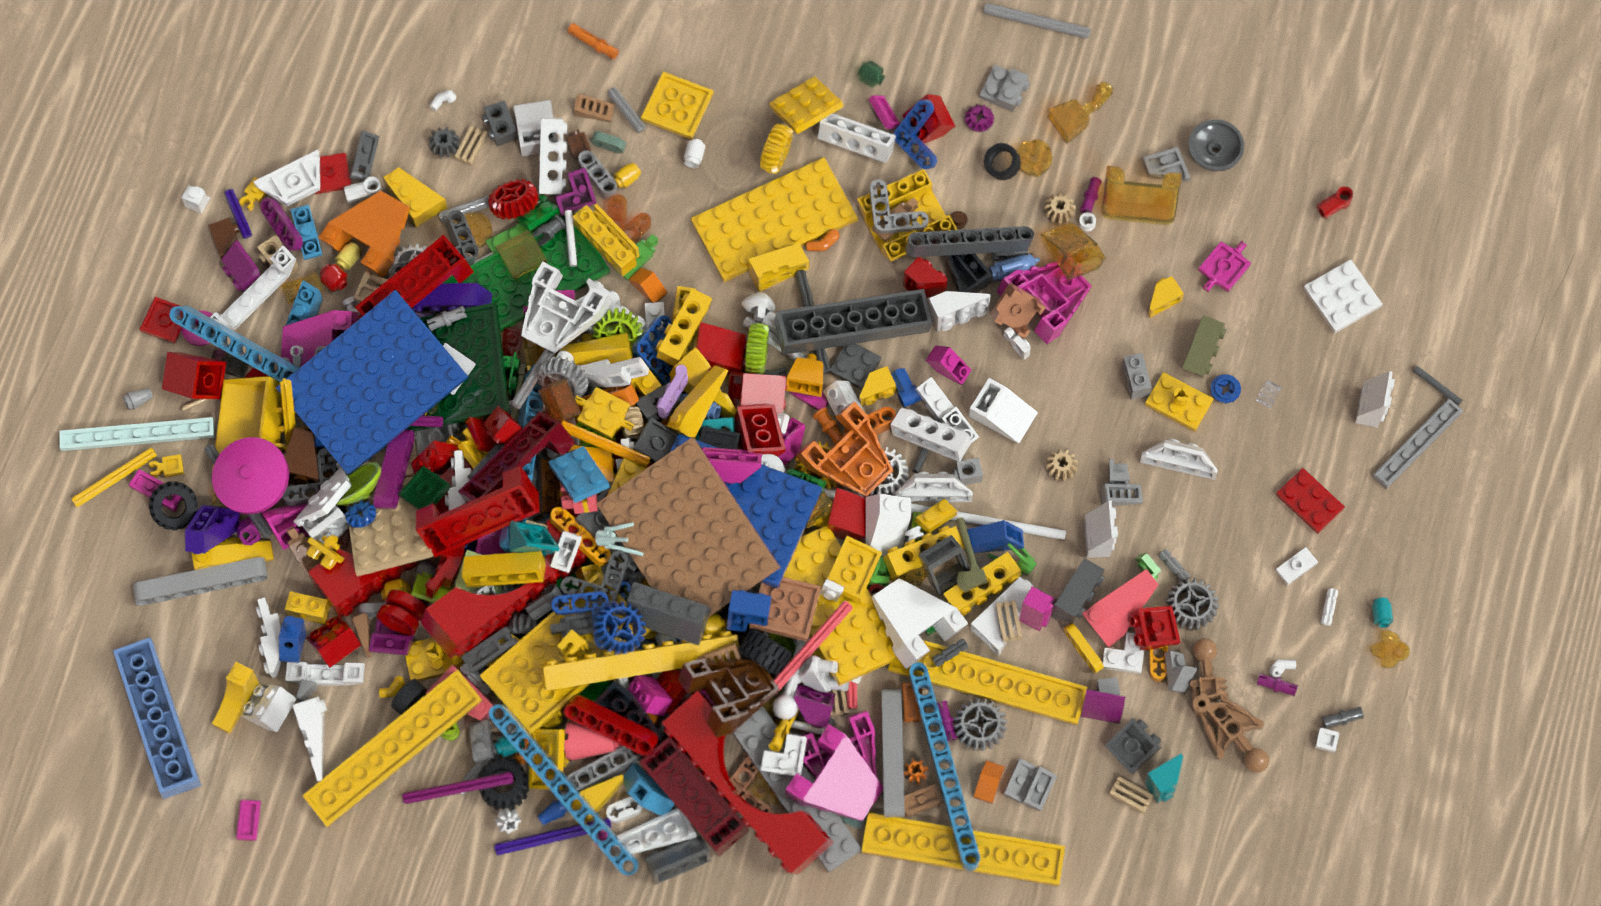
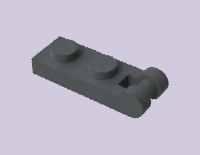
M364 130L360 132L352 168L349 173L350 179L355 180L356 178L364 182L370 177L380 136ZM358 169H364V173L359 172Z
M508 627L501 629L462 656L472 674L518 643L517 639L511 636V631ZM502 638L506 641L503 645L499 643V640Z

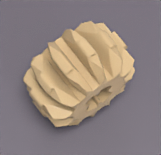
M1060 192L1058 197L1052 194L1050 199H1046V205L1044 206V212H1047L1046 218H1051L1052 223L1058 221L1059 225L1062 224V220L1068 223L1069 218L1074 217V211L1076 210V206L1073 205L1074 200L1068 199V194L1064 197L1061 196Z
M630 406L625 420L634 423L635 426L632 428V431L622 426L621 429L625 438L634 439L640 436L644 429V424L639 407Z
M1060 448L1057 453L1052 451L1051 457L1046 459L1048 463L1046 470L1050 471V477L1056 475V481L1059 480V477H1062V480L1065 482L1067 477L1072 479L1073 473H1077L1078 468L1076 466L1078 465V460H1074L1075 454L1068 455V449L1065 450V453H1062Z

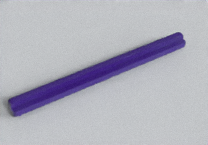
M604 818V822L611 829V820L609 818ZM594 821L587 822L586 824L592 826ZM578 824L494 845L496 855H502L587 835L588 833Z

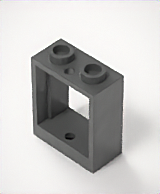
M952 535L919 554L929 583L939 595L957 585L959 572L970 571L963 550ZM955 556L957 564L935 577L933 569Z

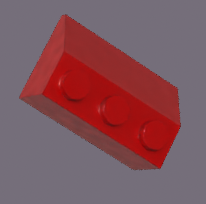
M775 404L737 407L734 419L736 432L741 434L739 442L741 450L762 455L772 454L777 457L785 453L786 448Z

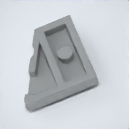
M1178 147L1143 157L1142 161L1149 177L1190 181V175Z

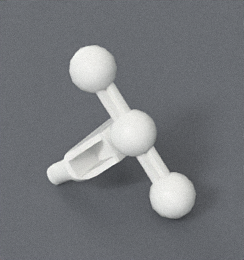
M793 639L796 645L793 657L807 643L806 641ZM810 656L787 681L783 695L774 701L773 711L775 715L783 720L791 719L796 715L798 706L794 701L797 685L801 682L820 692H829L831 690L847 691L849 682L838 686L835 679L829 674L837 672V662L821 660L818 656Z

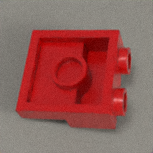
M433 440L411 462L414 474L424 465L432 472L442 475L451 467V458H455L454 451H460L458 445Z
M1172 606L1139 608L1131 613L1129 622L1131 627L1135 629L1134 643L1136 646H1139L1140 651L1158 649L1163 646H1174L1181 643Z

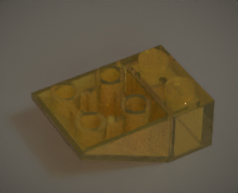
M1073 223L1041 233L1043 240L1067 280L1098 270L1106 259L1097 242Z

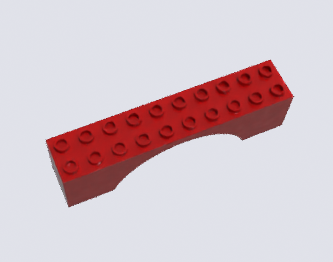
M464 458V468H471L472 471V466ZM450 468L439 477L452 486V476H455V470ZM445 495L435 505L440 514L449 511V506L445 505ZM338 549L336 553L344 558L342 563L336 562L331 570L319 563L309 570L308 573L319 593L324 599H328L330 607L342 618L343 616H349L358 605L367 603L370 599L369 597L373 594L380 593L387 581L399 579L406 570H412L420 560L357 576L353 554Z
M573 508L566 509L574 518L581 514H575ZM556 515L555 518L557 520L561 519L562 515ZM547 520L545 524L547 525V530L558 544L562 533L551 524L550 520ZM568 527L570 533H578L577 527ZM589 539L582 541L585 547L593 546L592 541ZM579 548L570 570L575 567L577 569L586 562L585 559L588 558ZM554 553L546 555L544 559L546 565L543 582L527 583L514 591L499 595L474 594L455 587L425 609L421 625L450 659L455 655L459 657L467 650V646L477 644L482 639V635L492 633L497 628V624L507 622L512 617V613L516 610L517 612L523 610L528 601H533L539 597L547 586L556 584L558 579H565L570 575L571 571L568 573L550 567Z
M696 691L662 722L665 726L663 730L670 738L673 737L678 741L676 745L683 753L686 752L691 756L689 759L696 768L699 767L704 771L702 773L704 778L709 783L712 782L717 786L715 788L717 793L722 798L725 797L730 801L728 803L730 808L735 813L738 812L743 816L741 818L743 823L748 828L751 827L756 831L754 833L756 838L761 843L764 842L769 846L767 848L768 852L774 858L777 857L782 861L780 863L781 867L787 873L799 875L829 848L834 841L808 812L800 810L788 814L767 813L752 806L738 793L729 778L725 766L724 745L726 735L721 737L715 736L707 724L714 706L703 693Z

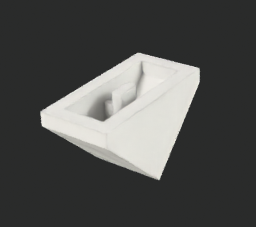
M563 530L558 541L560 549L554 553L550 567L569 573L582 537Z

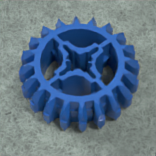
M623 601L619 605L617 602H613L611 605L606 604L604 609L601 608L598 611L599 615L597 614L594 617L597 622L593 623V627L596 628L593 634L599 636L596 642L602 641L601 648L608 647L607 653L614 649L615 655H618L620 651L622 655H625L628 651L630 653L635 650L634 647L638 648L640 646V642L644 640L642 635L646 633V630L642 628L646 625V622L640 621L643 615L636 614L638 609L631 610V604L625 607ZM615 614H616V615H621V616H623V617H625V618H624V619H619L618 617L613 616V615H615ZM606 623H607V626H608L609 629H610V633H609V634H608L607 629H606ZM624 623V625L621 627L622 629L615 633L617 627ZM629 623L632 625L633 634L629 628ZM614 638H620L627 642H619L614 640Z

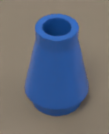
M557 799L556 801L553 800L537 817L543 825H546L549 822L564 817L568 810Z

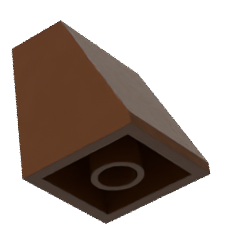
M294 427L285 453L289 467L288 483L293 485L320 482L317 457L319 450L317 449L313 432L305 427L300 429Z

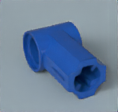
M899 368L891 373L896 384L899 401L903 408L922 400L915 390L917 388L916 385L912 384L905 368Z

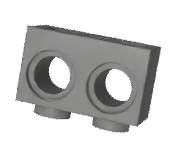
M1143 353L1125 356L1122 367L1131 400L1150 396L1152 387Z

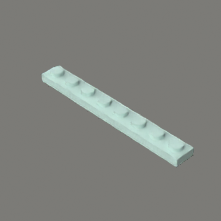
M213 417L59 431L61 451L215 438Z

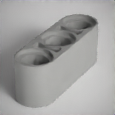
M588 150L581 152L578 157L579 167L586 168L590 183L604 200L611 201L617 196L615 180L594 153ZM586 160H590V161H591V162L588 163V164L583 163V162L586 161ZM595 174L602 175L601 177H594ZM608 187L613 188L611 191H605Z

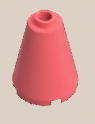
M574 721L567 722L565 734L568 735L567 740H565V754L568 760L574 761L614 752L617 747H620V744Z

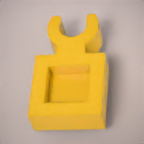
M256 177L253 178L244 190L247 196L242 197L239 201L241 207L247 202L250 203L247 206L248 211L253 210L255 201L261 203L267 195L255 187L254 181L258 179Z
M181 454L162 457V463L157 461L149 463L150 468L157 467L156 471L150 472L153 477H158L161 473H164L165 478L185 474Z

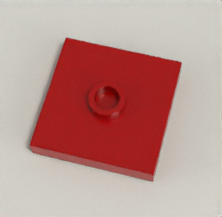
M346 152L320 157V190L315 192V195L344 190V187L351 185Z
M154 297L140 327V332L175 344L183 327L171 320L170 311L173 307L181 305ZM182 310L180 311L181 318H183Z
M469 417L466 423L477 450L490 452L497 442L486 432L488 430L484 425L486 420Z
M677 669L662 671L656 679L673 700L667 709V712L670 714L686 694L685 689L678 680L680 671Z

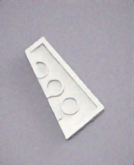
M677 808L617 837L634 854L696 838L697 836L689 820ZM614 845L612 849L616 856H619L621 852L620 847Z

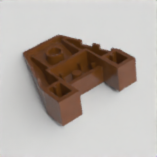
M698 659L684 663L678 677L687 694L704 689L716 706L712 708L707 721L716 737L734 733L779 691V687L768 671L752 660L725 662V659H718L717 662H707V659Z

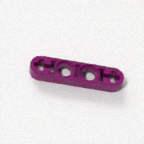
M264 198L260 206L261 212L283 245L288 250L299 251L303 245L301 235L278 201L272 198Z

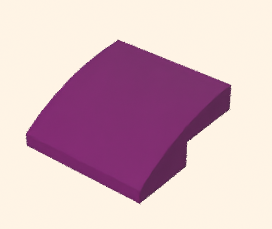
M377 619L375 632L371 636L369 652L408 655L414 636L396 633Z
M1086 689L1081 717L1120 724L1126 697Z

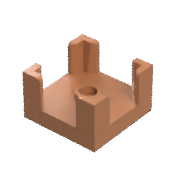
M1009 283L991 310L990 315L994 322L1000 325L1004 323L1013 328L1019 336L1026 338L1030 332L1027 326L1036 311L1041 315L1046 307L1039 298Z

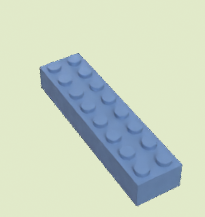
M151 637L113 650L163 799H167L202 786L155 644Z

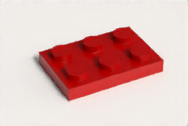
M1304 468L1276 493V496L1317 534L1345 509V506Z

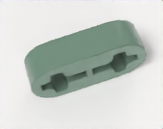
M595 131L591 138V143L595 146L618 154H622L627 145L624 140L599 131Z

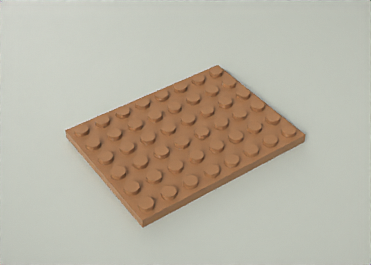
M694 437L597 503V506L611 527L634 523V526L615 530V533L618 537L628 538L627 542H622L625 548L644 553L643 556L629 554L650 586L707 605L712 608L710 616L730 603L732 590H744L747 592L781 568Z

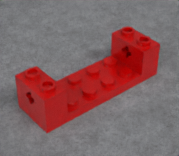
M443 234L355 306V308L363 317L395 290L410 308H413L450 276H453L458 283H461L474 271L466 259Z
M517 466L503 473L502 488L443 514H440L434 504L417 510L416 531L427 547L432 550L434 557H437L510 525L511 521L518 522L538 513L539 492L522 467Z

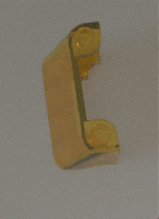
M1107 166L1103 184L1102 215L1111 220L1160 225L1172 224L1177 213L1182 173L1169 172L1163 177L1162 185L1125 181L1123 169L1116 166Z

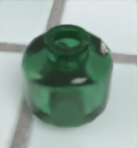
M872 60L863 62L857 72L859 81L871 88L875 87L876 84L881 85L885 78V75H883L884 68Z

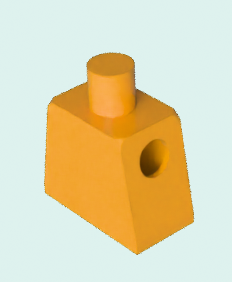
M807 354L806 358H796L787 376L786 391L821 397L823 362L818 361L817 356L814 354Z

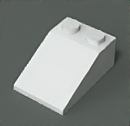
M885 494L866 497V545L881 551V556L887 555V550L896 546L898 549L902 548L905 539L904 533L907 532L911 518V498Z

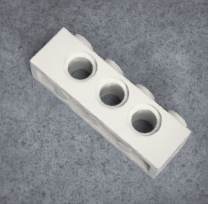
M833 113L821 120L818 139L884 163H887L893 152L896 137L893 134Z
M541 118L539 194H562V190L566 189V179H562V171H566V160H563V153H566L567 141H563V134H567V123H563V118ZM550 133H557L559 139L556 142L549 141L548 136ZM556 151L559 155L558 159L555 161L549 160L548 153ZM550 170H556L558 177L553 180L549 179L547 173Z
M901 407L891 423L893 436L958 462L961 461L971 445L969 434L964 430H957L946 423L937 422L929 416L917 414L911 409L907 410Z

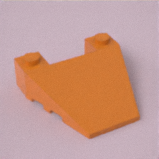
M379 191L329 221L318 238L337 252H340L349 243L351 238L369 247L361 263L368 270L384 278L394 263L395 250L399 246V237L401 231L404 230L410 207L383 191Z
M854 401L849 403L835 416L848 431L827 452L814 440L809 442L796 457L809 471L867 497L893 469L878 442L876 432L871 427L868 415Z

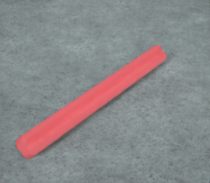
M843 601L774 678L779 690L852 610L853 607L849 602Z

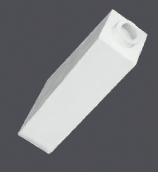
M1021 577L971 623L970 630L997 656L1001 654L1007 641H1002L996 603L1015 600L1018 617L1020 618L1022 603L1030 588L1033 587L1028 580H1023ZM1009 607L1012 627L1014 631L1016 626L1012 607ZM1001 608L1006 637H1008L1010 634L1005 609Z

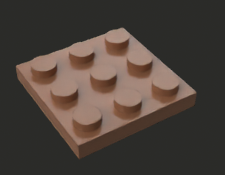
M785 577L782 578L778 588L761 582L759 593L772 596L767 626L750 624V628L807 642L821 586Z

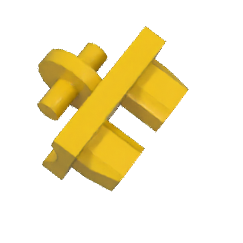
M324 535L322 537L324 543L310 537L307 541L311 544L306 553L307 555L317 560L321 553H324L325 556L320 564L330 570L336 562H343L344 558L332 550L333 548L338 550L340 547L337 544V536L330 535L327 537Z

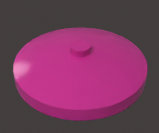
M256 437L239 439L228 445L216 459L212 471V484L218 499L229 509L241 514H257L274 506L283 496L289 481V467L283 453L271 442Z

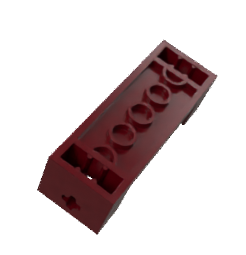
M540 411L458 493L466 503L502 488L504 472L517 466L523 468L545 447L562 456L571 449L575 441L560 421Z
M668 737L639 762L648 775L661 787L701 834L718 857L749 832V829L740 817L691 763L685 753L678 748L672 738Z

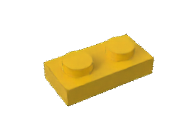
M943 499L918 515L915 522L927 533H930L957 516L958 510L946 499Z

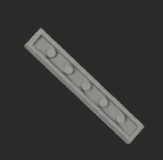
M1448 399L1372 477L1387 489L1462 414L1463 410L1451 399Z

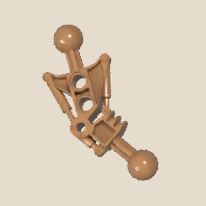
M1199 639L1193 645L1192 652L1194 657L1200 661L1202 678L1190 682V688L1193 689L1191 693L1192 711L1201 718L1204 724L1203 728L1216 753L1217 759H1223L1225 749L1232 742H1235L1245 755L1244 764L1251 772L1260 773L1268 767L1269 756L1263 749L1254 748L1243 734L1251 730L1263 729L1264 722L1228 699V693L1224 691L1227 689V686L1224 685L1227 680L1222 677H1213L1212 660L1217 655L1216 644L1210 639ZM1215 700H1221L1219 703H1210ZM1216 711H1222L1225 714V716L1223 718H1217L1214 715V713ZM1206 715L1218 729V739L1211 724H1208L1205 718ZM1234 726L1237 732L1231 734L1227 731V728Z

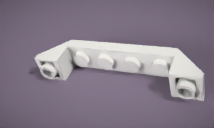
M283 245L270 258L273 264L222 315L215 312L210 318L231 330H236L290 276L296 258ZM212 328V329H211V333H212V335L214 336L215 331H214V329Z

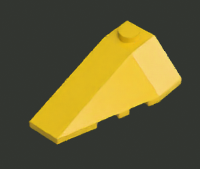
M695 347L673 367L669 375L671 380H673L676 375V367L678 365L686 366L688 382L683 391L689 394L707 375L708 369L711 366ZM719 389L713 402L721 407L720 416L722 418H735V406L729 396L724 392L722 393Z
M714 366L675 409L667 427L678 434L695 438L728 370Z
M228 537L206 553H192L195 570L258 557L264 558L265 562L274 560L271 541L259 540L252 545H244L238 537Z

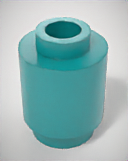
M1385 597L1374 599L1372 604L1374 624L1380 628L1389 627L1393 623L1392 605L1389 599Z
M505 736L497 738V743H494L497 754H501L502 757L518 753ZM524 739L521 741V747L523 749L525 748Z

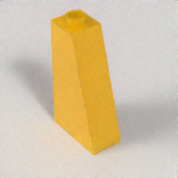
M628 333L569 344L560 349V351L569 352L573 356L574 364L580 366L606 359L611 364L632 359Z

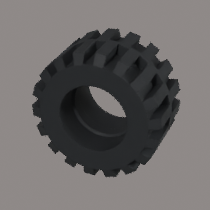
M169 481L159 485L153 491L149 499V511L152 519L160 527L173 531L183 529L189 525L197 513L198 500L193 490L186 484L178 481ZM176 494L183 498L185 509L181 515L169 517L163 512L162 502L168 495Z
M756 629L749 631L738 648L743 655L774 675H778L793 656L789 650Z
M499 757L496 758V762L491 760L488 762V766L484 765L482 768L483 772L479 773V778L510 772L515 779L514 787L506 793H498L492 787L480 789L479 791L484 802H487L489 807L493 806L497 811L500 808L505 809L506 807L513 810L516 809L515 805L518 804L520 806L523 804L522 800H526L527 792H529V780L523 766L517 764V761L514 759L510 761L509 757H504V760H501Z

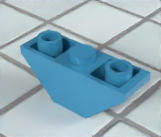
M305 205L291 209L295 227L303 239L301 250L304 260L323 256L310 206Z
M302 281L286 325L317 316L323 301L319 289L306 281Z
M633 763L623 775V783L627 793L642 807L660 816L670 812L675 804L661 787L636 763Z

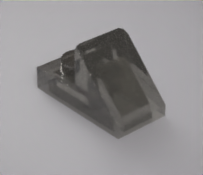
M222 349L214 350L211 359L226 362V374L240 378L245 377L249 364Z

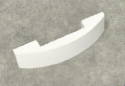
M287 662L285 681L300 684V681L304 679L314 681L320 686L361 684L364 679L365 664L345 663V665H333L329 668L327 665L307 664V662Z

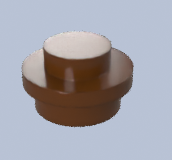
M955 211L950 215L957 229H962L967 225L968 218L964 212Z

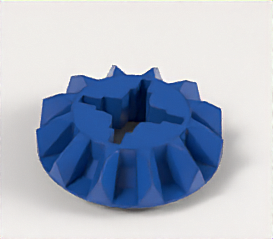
M1223 374L1217 376L1212 381L1210 390L1212 397L1218 402L1227 404L1239 398L1241 385L1235 377ZM1229 384L1230 393L1226 392L1222 395L1223 389L1220 387L1225 388Z
M361 500L360 503H354L352 507H348V512L345 513L346 521L355 528L365 527L375 519L376 509L369 501L365 503ZM361 511L363 513V517H361V515H359L357 512Z

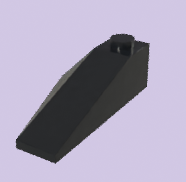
M611 680L594 701L656 733L659 740L655 748L666 740L631 692L616 680Z

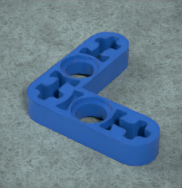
M930 100L918 101L894 132L896 143L923 169H932L937 164L936 155L916 136L917 132L934 111L933 103ZM922 105H926L925 109L927 111L921 112L923 110ZM912 117H915L917 119V125L915 127H913L910 124V119ZM901 132H904V133H905V134H904V137H905L906 139H901V137H902ZM914 143H916L919 146V151L917 153H914L912 151V145ZM928 157L930 158V159H929V163H930V164H926V162H927V159H926V158H928Z
M666 315L656 317L632 346L633 355L636 358L641 357L662 386L670 382L671 376L669 374L672 369L665 361L657 358L655 348L660 339L665 337L666 334L664 332L668 324L672 325L670 318ZM650 332L655 336L654 342L649 339ZM652 358L656 361V368L651 366Z
M591 592L557 596L553 599L551 606L558 615L592 612L594 623L596 622L594 617L597 614L599 615L598 611L601 608L604 609V606L606 604L610 605L605 593ZM589 597H591L592 601H597L598 597L606 600L602 603V606H598V603H592L593 607L589 608ZM579 598L586 601L585 607L581 609L575 606V601ZM572 599V610H569V606H563V610L555 607V605L559 604V601H562L563 604H569L568 600ZM594 635V641H595L596 646H597L599 649H601V650H606V649H608L607 646H605L604 648H601V644H602V643H601V642H596V639H597L599 636H598V635Z

